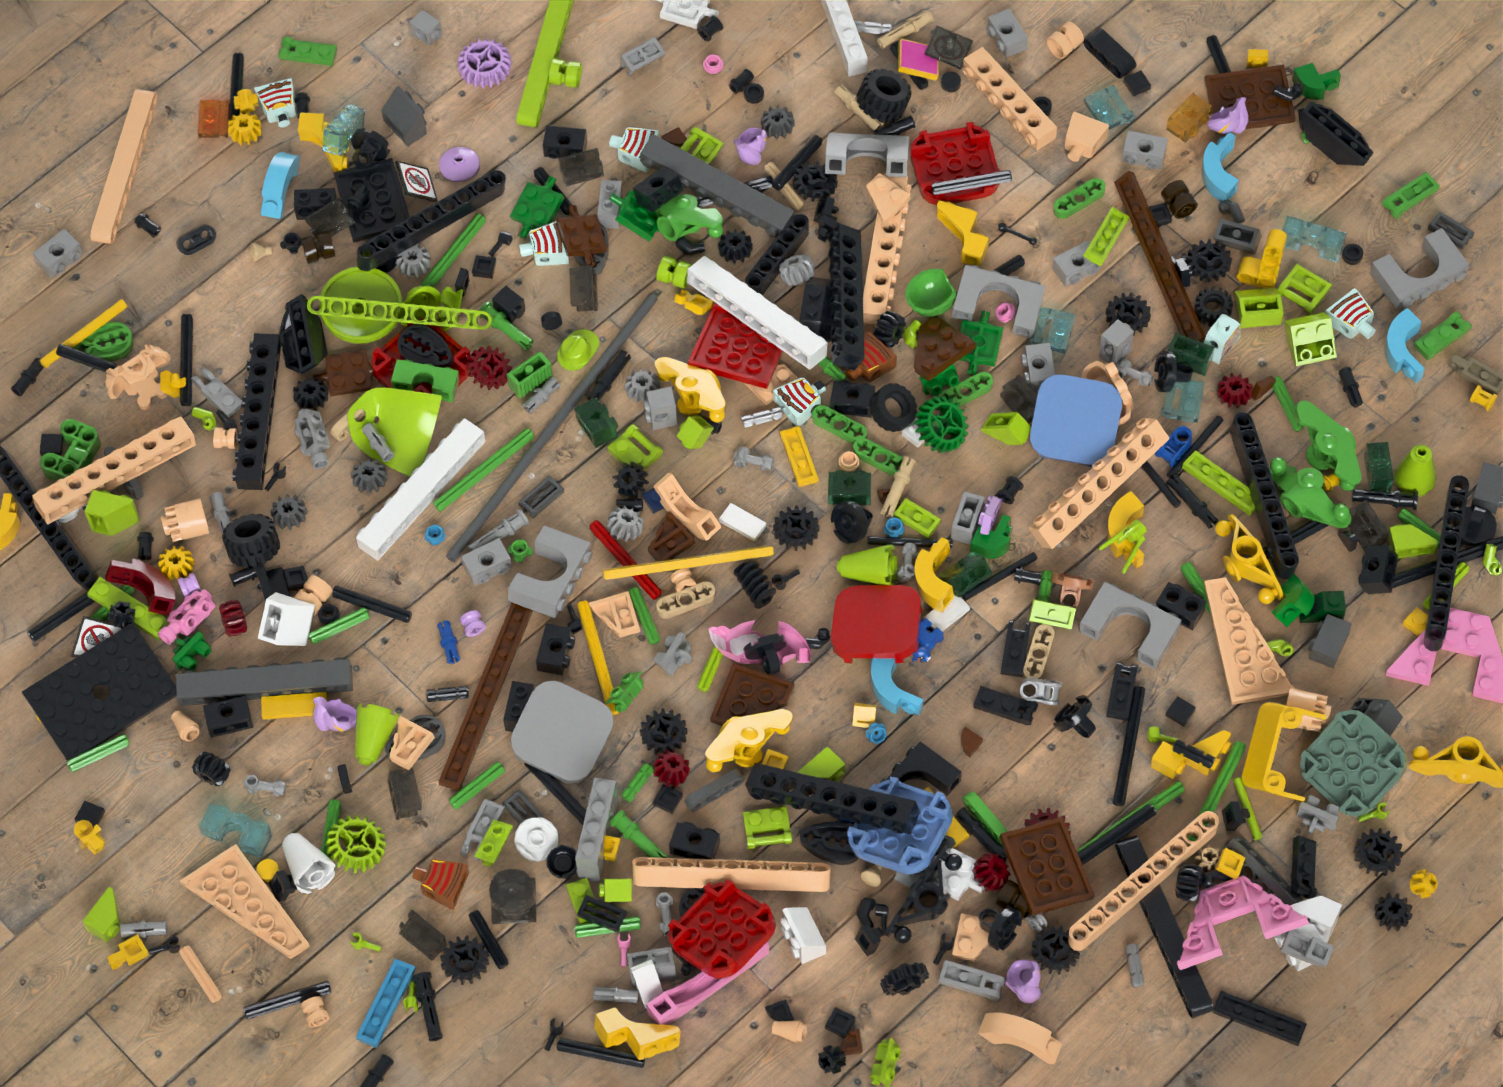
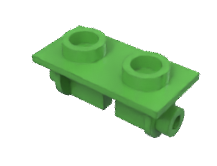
M629 672L621 678V683L618 687L610 692L611 696L605 703H614L615 709L618 712L626 711L633 701L632 698H635L643 688L644 682L639 678L642 672Z

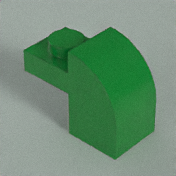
M1312 62L1294 68L1292 81L1294 84L1300 83L1303 86L1302 96L1312 100L1324 99L1325 91H1332L1339 87L1341 74L1336 69L1319 75Z
M1003 514L995 532L991 530L989 535L981 534V526H978L970 543V553L986 559H995L1003 556L1010 548V535L1013 526H1010L1011 517Z
M1295 574L1281 586L1286 597L1271 612L1286 627L1301 613L1307 616L1315 601L1313 591Z

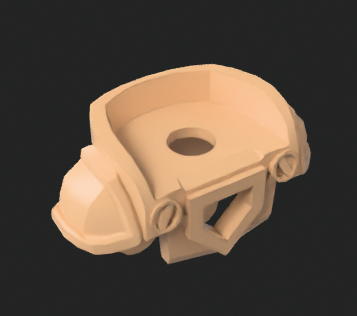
M145 344L144 350L122 366L119 365L114 369H107L105 385L109 398L116 399L123 390L127 395L138 394L137 403L142 410H147L151 407V398L155 395L160 399L166 398L168 395L160 391V383L157 384L155 382L159 376L156 369L166 366L170 361V355L159 347Z
M1095 361L1085 367L1082 378L1106 382L1113 385L1119 391L1122 398L1119 425H1122L1130 420L1131 412L1134 409L1132 395L1123 378H1120L1113 362L1105 365L1102 362Z

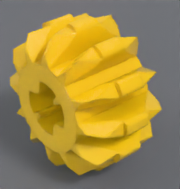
M240 111L239 116L233 115L232 120L228 121V134L234 143L239 142L241 146L244 142H247L250 146V141L257 142V137L262 134L260 120H258L256 114L251 115L249 111L246 114Z
M173 545L172 550L165 548V554H160L158 567L170 582L174 578L176 580L181 577L186 578L188 577L187 573H193L194 558H192V553L189 550L186 551L183 546L177 549Z

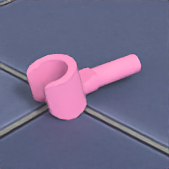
M618 934L617 942L618 947L621 949V966L626 967L627 949L631 946V937L628 934V940L621 941L620 934Z

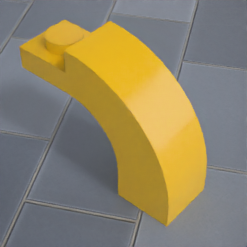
M1132 491L1121 497L1113 506L1108 520L1107 540L1118 534L1134 520L1143 516L1144 505ZM1125 539L1118 544L1116 540L1109 547L1116 558L1123 554L1124 559L1127 561L1135 543ZM1138 549L1131 562L1136 569L1143 565L1144 553L1140 549Z
M9 493L3 494L0 510V550L4 549L14 539L21 524L17 514L18 503L15 502L13 495Z
M943 537L931 546L929 552L922 549L915 562V577L922 599L930 607L941 613L954 599L952 585L940 580L935 575L937 569L951 553L949 540Z

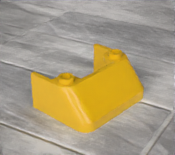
M1272 702L1264 703L1258 712L1242 773L1244 785L1258 791L1304 802L1305 797L1284 792L1286 784L1284 776L1280 772L1271 770L1282 727L1288 729L1297 728L1301 724L1303 716L1325 721L1327 715Z

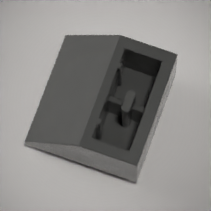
M397 86L382 108L383 121L407 147L427 134L425 126L427 123L424 119L425 111L423 107L413 101L408 91H403L400 86Z
M1358 698L1351 710H1358L1368 715L1390 736L1403 718L1390 700Z

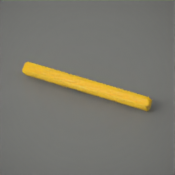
M584 600L578 602L577 606L604 701L606 702L614 688L589 602ZM614 703L606 704L612 716L620 713L616 711Z

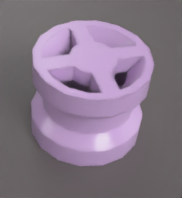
M194 573L189 574L186 578L181 577L177 579L184 598L195 590L201 592Z
M479 611L467 612L460 618L461 625L465 626L464 631L468 637L479 635L486 629L485 623L480 620L481 614Z

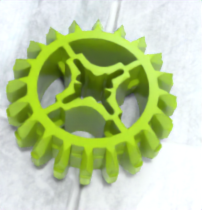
M357 814L354 820H352L348 815L345 821L340 818L337 824L332 825V831H329L327 835L329 839L326 840V846L329 847L327 854L332 855L331 860L338 861L337 868L343 865L345 866V872L352 868L354 874L357 873L358 869L364 873L367 867L372 870L375 864L380 863V857H383L385 854L383 849L386 848V842H384L385 834H380L381 826L374 827L375 820L368 823L367 816L360 820ZM367 836L372 841L373 850L369 847L370 845L366 842ZM339 839L347 847L345 852L340 847ZM360 841V844H358L357 846L354 845V846L352 847V844H353V843L355 844V843H358V842Z

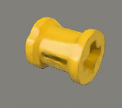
M1478 385L1470 398V402H1475L1485 407V410L1489 412L1498 395H1492Z

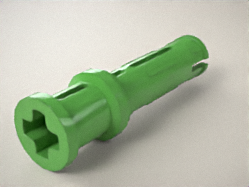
M491 302L483 304L479 311H485L492 315V328L500 329L525 351L532 347L534 340L508 321L505 313L497 311L492 307L493 304ZM486 315L479 316L480 318H484L488 321V317Z
M624 810L619 811L612 818L610 825L612 827L615 826L623 834L624 839L634 842L648 857L668 858V855L661 851L639 830V824L633 823L626 816Z

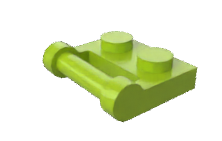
M693 127L689 132L690 136L680 149L688 152L696 140H701L691 155L711 165L722 150L724 143L699 128Z
M1296 264L1277 290L1281 297L1285 296L1305 308L1306 312L1312 315L1323 298L1331 290L1332 284ZM1289 286H1292L1293 288L1304 293L1313 300L1309 302L1308 300L1289 290Z
M631 424L626 432L607 447L608 452L622 465L623 463H628L629 465L631 462H635L637 466L642 465L644 467L643 471L659 459L664 452L660 446H655L646 438L635 424ZM634 437L651 453L646 456L630 439Z
M787 806L743 812L748 850L763 845L792 844ZM777 831L784 832V834L753 838V835L755 834L770 833Z

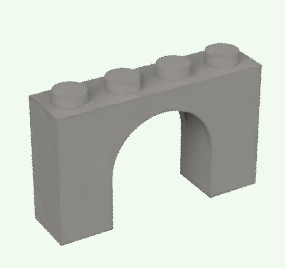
M828 133L825 174L845 175L846 165L849 160L861 156H871L886 162V176L907 177L909 136Z
M1443 228L1424 238L1422 248L1432 260L1437 270L1429 277L1414 278L1405 274L1390 254L1372 262L1370 274L1396 310L1403 307L1407 308L1415 301L1425 299L1437 290H1444L1449 284L1455 281L1460 282L1467 276L1469 264Z
M965 265L951 317L972 322L978 299L986 292L1002 291L1009 294L1017 306L1012 333L1032 338L1046 286L1036 281L1028 282L1021 280L1017 276H1005L998 271L983 270L976 265Z
M543 526L535 540V554L558 562L564 567L565 572L562 576L552 581H540L516 573L508 588V601L556 618L559 611L562 612L564 610L567 596L572 595L576 580L581 579L585 564H589L593 555V552L590 551L591 542Z
M1104 582L1082 618L1079 632L1099 641L1108 624L1114 618L1120 615L1136 616L1145 622L1149 630L1146 639L1138 650L1137 661L1156 670L1180 630L1181 619L1174 613H1167L1159 609L1153 603L1141 600L1135 594H1128L1122 591L1115 584Z
M594 777L575 857L579 879L587 878L588 881L601 882L605 865L604 840L608 822L616 815L619 805L616 781Z

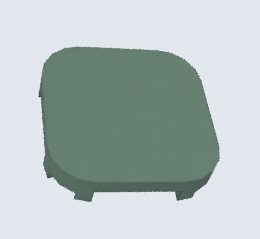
M1350 709L1334 716L1335 719L1307 750L1304 749L1300 756V768L1304 779L1333 805L1338 806V811L1348 816L1360 817L1371 812L1403 777L1407 770L1408 758L1402 746L1368 715L1361 711Z

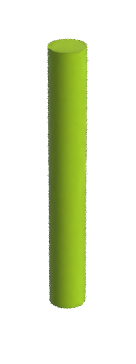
M1235 778L1233 782L1243 809H1249L1250 818H1247L1253 838L1254 840H1259L1262 838V834L1242 778Z

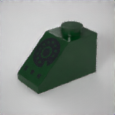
M1322 591L1315 594L1314 605L1307 616L1303 613L1299 615L1300 623L1324 621L1327 614L1344 620L1346 612L1344 591Z

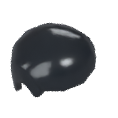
M559 845L557 848L552 849L547 856V868L550 873L561 879H567L575 875L577 872L575 859L577 851L573 847Z

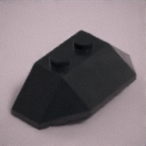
M1310 101L1302 111L1301 117L1306 139L1337 165L1364 166L1374 152L1369 148L1363 135L1331 108Z
M811 277L805 284L799 323L807 326L813 333L824 338L829 343L832 340L830 337V279Z
M303 294L286 303V312L282 318L279 331L285 366L300 374H304L319 365L328 355L321 318L308 310V300Z

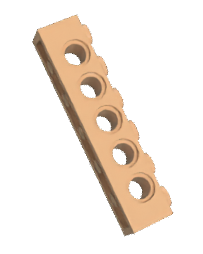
M983 47L963 59L962 70L964 75L972 79L976 88L980 92H984L989 102L1000 110L1001 115L1012 123L1013 128L1024 136L1030 146L1032 145L1036 150H1039L1056 139V125Z

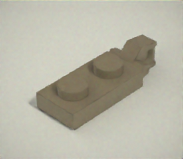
M1454 354L1450 360L1449 367L1454 369L1456 374L1476 386L1480 385L1483 390L1492 395H1498L1502 390L1503 374L1472 357L1471 359H1463Z

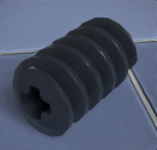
M757 561L743 563L735 568L733 573L737 577L738 582L741 583V587L746 591L747 596L750 597V601L754 603V607L761 609L771 602L776 589L771 588L772 583L767 581V575H762L764 570L758 568L759 563Z

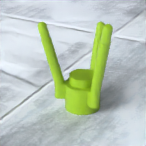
M1134 520L1130 525H1127L1122 531L1101 545L1099 550H1103L1116 540L1118 544L1125 539L1130 542L1136 541L1137 543L1121 571L1122 574H1125L1140 545L1146 540L1143 535L1147 532V529L1140 521Z

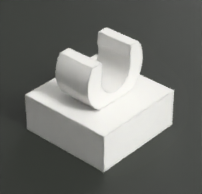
M915 418L902 431V436L916 447H919L924 440H919L921 435L915 432L918 429V426L914 424L918 419Z

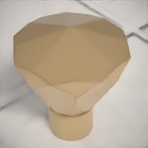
M251 243L249 254L252 261L256 262L265 255H272L271 247H263L259 244Z
M874 864L873 867L864 870L861 874L862 880L869 886H880V871L883 867Z

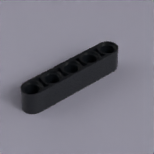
M796 214L789 220L746 276L745 283L748 287L763 296L779 275L780 264L785 259L793 256L808 237L809 219L806 215Z

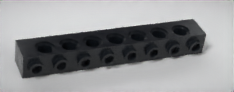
M839 223L834 230H831L828 236V241L830 242L828 253L830 257L829 289H831L829 301L831 305L830 337L832 338L830 353L832 354L833 364L855 370L864 360L861 231Z
M254 333V339L249 344V352L251 354V359L247 360L249 377H245L244 386L247 392L242 397L244 413L240 414L242 430L237 435V443L240 445L239 450L235 451L237 467L232 472V480L236 481L238 489L263 490L282 346L279 334Z
M754 763L745 783L750 796L754 799H766L778 805H790L798 810L803 808L815 814L824 813L836 819L844 818L851 820L856 824H869L877 829L886 828L897 834L906 833L911 835L920 814L915 800L759 763Z

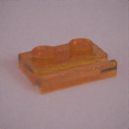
M226 99V101L200 100L199 138H219V136L228 138L229 99Z

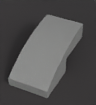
M1291 930L1287 932L1280 951L1304 962L1326 967L1334 946L1316 937L1310 939Z

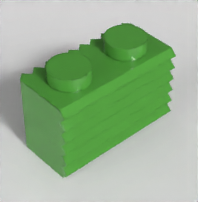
M540 351L506 374L508 386L520 399L529 394V392H532L536 387H539V385H542L543 382L546 383V380L553 376L550 361Z

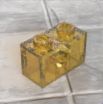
M1192 93L1168 118L1166 130L1186 143L1190 138H1194L1198 134L1203 124L1207 125V121H1209L1212 105Z

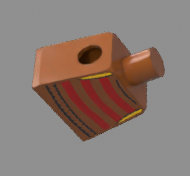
M868 332L864 336V360L855 370L848 369L845 374L851 381L861 376L867 382H872L896 367L897 356L871 332Z
M432 859L428 869L416 866L412 878L422 882V894L454 910L469 875L468 865L464 863Z

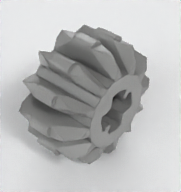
M419 244L397 255L396 265L400 269V273L402 275L407 273L409 278L412 275L418 278L419 273L425 275L426 269H430L431 256L427 253V249L425 247L420 248Z
M797 254L789 259H785L780 264L779 269L781 279L788 286L793 284L797 286L800 283L803 284V282L809 281L814 276L815 271L813 261L806 254L801 256Z
M640 368L638 373L632 370L631 376L626 378L625 391L629 399L634 398L635 403L642 400L644 404V400H647L646 392L660 388L658 376L656 373L651 374L650 369L643 372V369Z
M626 506L622 509L616 507L614 512H611L608 517L607 529L610 530V536L616 535L617 540L621 538L625 542L629 539L634 541L643 530L644 519L640 518V512H634L633 508L629 510Z

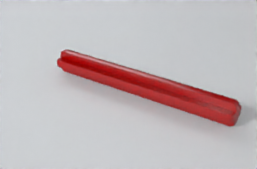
M598 520L589 525L593 534L623 567L637 565L634 559L613 536H610V533ZM647 574L632 576L653 600L661 596V589Z

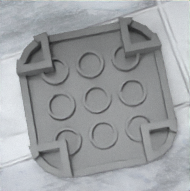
M543 682L532 692L513 730L510 741L511 749L516 759L521 763L525 762L562 780V783L581 782L591 774L611 733L613 726L612 713L608 706L601 701L561 682Z

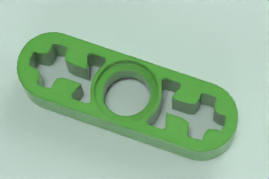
M1093 178L1057 199L1054 203L1055 216L1060 219L1068 218L1103 197L1105 194L1104 181L1099 178ZM1092 187H1095V188H1099V187H1100V190H1099V191H1098L1097 189L1092 190ZM1082 195L1085 197V200L1077 202L1074 197ZM1060 206H1061L1062 208L1067 207V209H1066V210H1064V209H1060V210H1059V207H1060Z
M980 372L960 382L958 385L941 392L939 397L953 398V404L959 403V407L991 391L993 377L987 372ZM980 380L987 382V385L980 384ZM968 388L971 390V394L964 396L960 393V390Z
M818 405L813 409L812 420L815 425L851 444H854L856 440L867 439V429L864 425L825 405ZM825 414V417L818 418V415ZM842 421L846 426L843 429H837L834 427V424ZM861 432V436L854 437V433Z
M859 438L853 444V452L860 460L893 477L895 472H898L896 467L901 465L903 457L866 438ZM866 446V450L859 451V447L863 448ZM883 454L887 459L884 462H878L875 457Z
M971 791L962 797L966 808L977 821L980 820L983 823L982 826L1002 845L999 837L1001 833L1008 832L1007 829L976 793Z

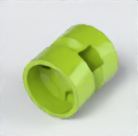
M553 58L549 70V84L561 86L565 83L566 87L578 88L582 74V63L570 61L567 64L565 60Z
M665 255L658 267L657 281L666 284L672 282L674 286L686 289L688 286V268L693 264L682 260L678 263L676 258Z

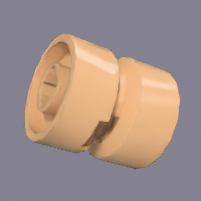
M1066 22L1058 29V32H1054L1046 39V44L1054 56L1064 59L1072 52V48L1075 49L1084 41V36L1078 26L1072 22Z
M311 575L303 585L304 589H300L294 598L315 605L313 614L315 616L322 607L321 602H326L333 590L324 580Z

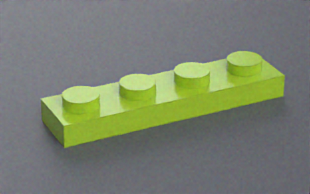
M1112 206L1083 256L1101 267L1128 221L1129 216Z
M1195 450L1183 463L1182 469L1250 516L1255 511L1249 487Z
M101 577L97 579L87 593L88 597L109 610L111 605L115 606L119 601L130 603L131 609L136 610L134 625L158 641L161 640L158 632L164 626L167 627L169 625L167 618L158 613L148 612L146 605Z

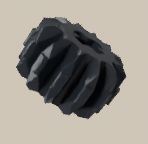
M737 229L733 233L727 230L726 235H721L718 243L719 254L721 257H725L726 262L733 260V263L736 264L737 260H740L743 263L745 258H750L751 251L753 250L750 235L746 236L744 230L738 233Z
M892 311L882 313L880 319L877 320L876 326H874L875 331L873 335L886 347L897 345L905 332V318Z
M305 376L304 382L298 380V386L293 389V399L300 409L310 410V408H313L314 411H317L318 406L324 408V402L328 401V388L324 385L322 379L317 381V378L313 376L309 380Z
M631 462L629 465L628 463H623V469L616 468L619 474L612 476L613 479L617 480L613 486L619 488L618 493L621 495L625 494L627 498H631L632 494L638 497L639 490L642 492L646 491L643 485L649 484V481L644 478L649 474L643 471L644 467L642 465L637 466L635 462Z
M208 752L200 753L192 766L193 772L198 775V778L215 786L222 785L231 772L230 766L223 759Z
M1191 863L1180 866L1175 889L1177 898L1184 901H1196L1199 898L1203 881V869L1201 866Z
M1390 893L1386 894V898L1380 897L1378 900L1379 904H1375L1374 907L1376 911L1375 919L1380 920V927L1386 924L1388 931L1392 927L1397 932L1401 926L1407 927L1408 920H1411L1413 916L1410 912L1412 905L1406 904L1408 901L1407 897L1399 899V893L1395 897H1392Z

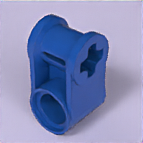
M1186 426L1176 428L1169 436L1170 439L1155 453L1156 457H1161L1170 463V467H1173L1191 446L1192 431ZM1179 438H1185V439H1187V440H1186V441H1180V440H1178V439H1179Z

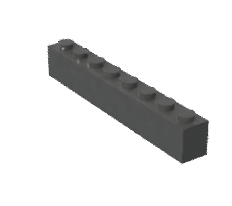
M652 134L640 153V161L645 167L659 170L663 166L679 175L683 188L688 187L694 190L698 196L712 200L718 207H725L736 217L741 216L747 219L751 225L765 229L771 236H778L794 216V210Z
M339 657L332 661L316 659L310 663L294 661L287 665L272 663L264 667L250 665L247 668L241 669L228 667L225 670L218 671L215 669H206L204 672L196 673L194 671H184L182 674H176L177 700L180 706L209 704L213 701L221 702L229 700L234 696H246L247 700H256L265 696L353 691L352 665L349 659Z

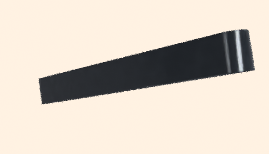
M499 170L491 171L362 244L357 249L356 266L362 271H370L500 197L505 191L506 175Z
M1239 412L1235 415L1230 428L1231 438L1247 487H1249L1251 493L1250 496L1255 506L1275 572L1280 578L1289 579L1296 571L1299 557L1254 421L1248 413Z
M0 446V456L2 455L0 458V477L73 579L85 590L89 591L99 578L98 574L58 519L48 525L44 519L41 520L42 516L36 509L34 502L30 505L33 500L32 495L37 492L36 488L13 456Z
M1456 475L1451 478L1447 491L1424 635V646L1430 651H1438L1442 648L1447 631L1469 490V481L1462 475ZM1442 561H1448L1451 564H1445ZM1441 598L1444 602H1440L1437 599ZM1434 617H1438V618H1440V619H1442V620H1441V621L1435 620ZM1431 636H1435V637H1437V638H1439V639H1438V640L1432 639Z
M1137 835L1115 843L1116 851L1128 877L1149 860ZM1146 878L1138 879L1141 883L1149 882ZM1159 884L1141 899L1139 903L1186 1010L1193 1019L1213 1012V1003L1196 965L1182 970L1178 967L1177 961L1181 959L1185 940Z

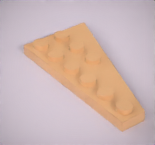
M1226 577L1204 581L1231 705L1288 696L1290 688H1294L1293 685L1286 678L1284 670L1278 665L1274 654L1259 630L1255 628L1251 617L1242 607L1238 596Z
M236 844L180 880L184 887L290 959L310 947L307 940Z

